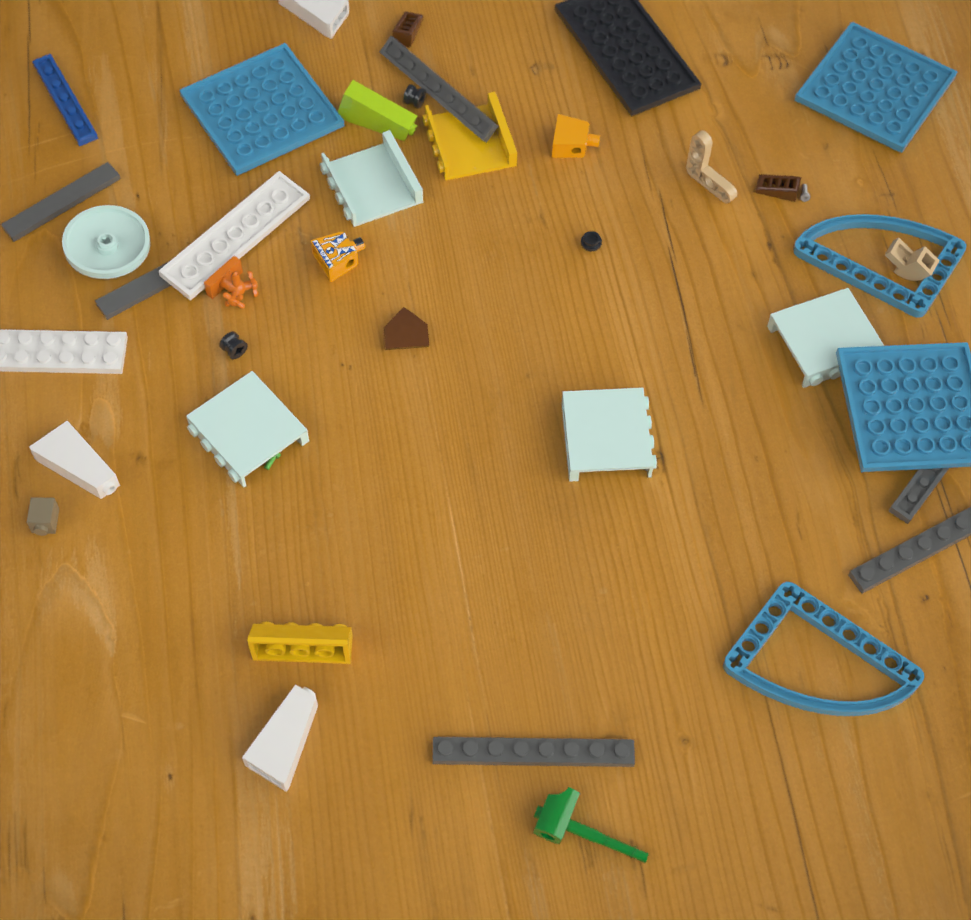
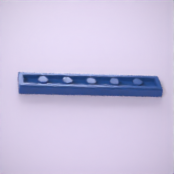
M48 54L33 60V66L78 145L82 146L97 140L96 131L52 55Z

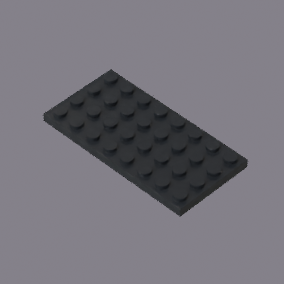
M566 0L555 4V12L631 116L701 88V82L638 0Z

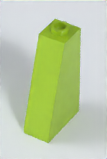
M352 80L343 95L338 113L345 121L379 133L390 130L394 138L405 141L408 135L412 136L417 128V125L414 124L417 115L355 80Z

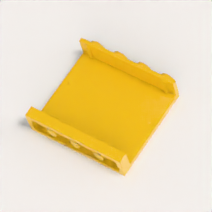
M496 92L488 93V104L476 106L499 126L488 142L479 138L450 112L432 115L428 105H425V114L422 115L423 124L425 127L428 126L429 142L434 144L432 145L433 155L438 157L439 173H443L445 181L517 166V150Z

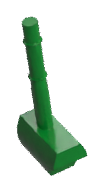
M568 787L560 794H548L544 806L538 805L534 817L538 819L533 831L535 835L547 841L560 844L565 831L646 863L649 853L570 819L580 795L578 791Z

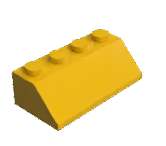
M261 622L260 624H253L248 635L247 642L253 661L351 664L352 629L343 624L323 626L318 623H312L309 626L292 622L285 623L284 625Z

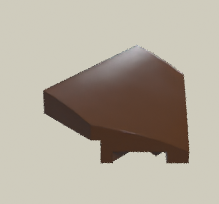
M403 307L384 327L385 350L429 347L428 324Z

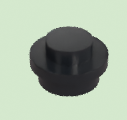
M588 231L581 238V246L587 251H596L602 245V239L595 231Z

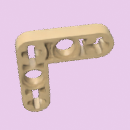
M701 130L691 138L686 165L687 172L722 202L729 203L737 197V190L728 180L708 165L712 149V139L707 132Z

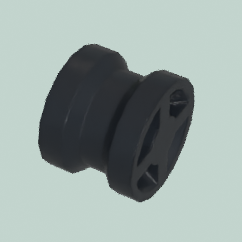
M409 84L403 96V103L407 105L413 104L415 108L420 109L426 98V90L423 88L417 89L414 85Z
M235 331L227 333L219 343L220 348L223 351H227L231 359L241 357L248 347L244 340L239 339V335Z

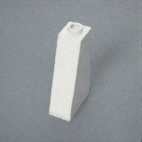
M278 0L280 5L331 39L349 14L348 0Z
M68 421L29 446L37 462L100 499L112 494L120 486L116 474Z
M296 684L242 757L246 767L285 792L290 787L318 707L315 693L307 687L300 688Z

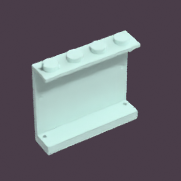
M390 130L382 133L383 144L329 162V158L324 153H321V171L323 175L327 174L330 189L335 190L338 204H342L344 207L345 218L350 220L354 227L423 203V189Z
M849 288L772 313L767 325L771 333L779 331L805 375L802 383L803 388L810 385L816 386L830 378L836 379L840 377L836 357L838 348L884 346Z
M253 371L186 416L189 424L187 429L191 435L199 437L202 447L207 452L211 451L215 455L214 459L221 468L225 466L232 481L235 483L239 482L243 488L246 487L245 476L296 440L301 446L309 442L308 430Z
M644 388L562 392L561 404L569 482L578 481L579 472L645 469L648 478L652 476L653 469L657 468L656 455H652L651 450L654 449V437L649 435L652 422L651 416H647L646 410L649 409V398L644 396Z

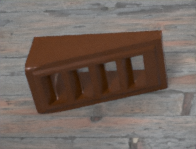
M405 11L393 30V37L405 47L410 48L422 23L423 15Z
M759 174L755 193L795 202L802 177ZM763 182L767 183V187H762Z

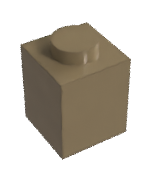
M31 497L27 524L31 532L41 536L56 534L59 507L55 498Z

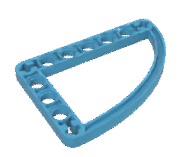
M858 214L834 217L811 226L796 240L793 253L798 258L913 317L920 318L927 313L963 257L966 243L949 233L911 220L883 215ZM855 228L889 230L922 238L944 247L938 256L940 261L932 275H940L942 280L937 281L931 275L924 278L916 292H913L814 240L831 232ZM954 247H957L958 249L956 250V252L952 254V249ZM817 255H825L828 260L821 261L817 258ZM941 260H948L952 265L945 266L941 263ZM842 264L846 266L847 269L841 271L836 268V265ZM855 274H862L866 279L858 280ZM874 284H882L885 289L878 290L874 287ZM922 289H930L933 295L924 294ZM899 293L903 295L904 299L897 300L893 294Z
M784 582L778 587L726 655L723 663V668L728 675L764 696L798 709L834 716H862L889 710L912 696L924 680V673L920 667L792 582ZM791 591V596H788V598L784 596L785 592ZM798 597H801L798 605H796L795 601L798 599ZM811 603L815 611L811 613L805 612L802 604ZM772 606L778 607L781 610V615H771L768 608ZM789 611H792L902 685V687L886 696L872 700H826L786 689L751 672L747 667ZM825 616L832 617L835 625L826 626L822 618ZM759 623L767 626L768 632L761 634L756 631L755 626ZM843 631H852L856 638L854 640H847L843 636ZM750 641L754 644L755 649L753 651H746L743 649L742 643ZM865 644L873 645L876 648V653H866L863 646ZM738 655H740L742 658L739 665L734 668L731 667V662H734ZM884 659H894L897 663V667H887L884 663ZM901 667H905L902 673L899 674L898 672L900 671ZM911 673L916 675L913 681L908 679Z

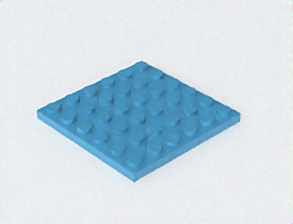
M851 22L797 92L794 100L902 153L953 82L958 71L859 24Z
M286 43L179 90L180 96L236 176L345 126L343 118Z
M968 342L845 347L837 349L836 357L861 472L971 467V352Z

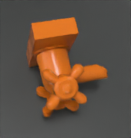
M233 256L204 282L206 295L212 299L222 290H227L231 295L227 292L223 293V297L228 299L225 301V306H238L244 309L245 304L240 302L244 297L243 294L246 290L252 289L254 297H257V281L253 278L252 271H247L249 281L243 282L240 280V275L243 273L241 260Z

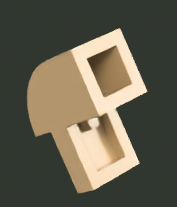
M900 238L892 241L885 254L897 266L894 273L912 281H919L931 276L940 261L925 246L913 252Z

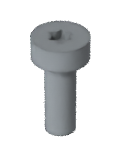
M807 184L802 185V194L800 195L801 201L804 202L810 200Z

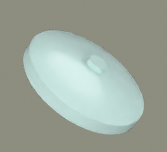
M104 205L87 209L75 216L64 230L62 246L68 263L75 270L89 277L110 279L124 276L134 271L143 263L150 250V235L146 223L135 212L120 206Z

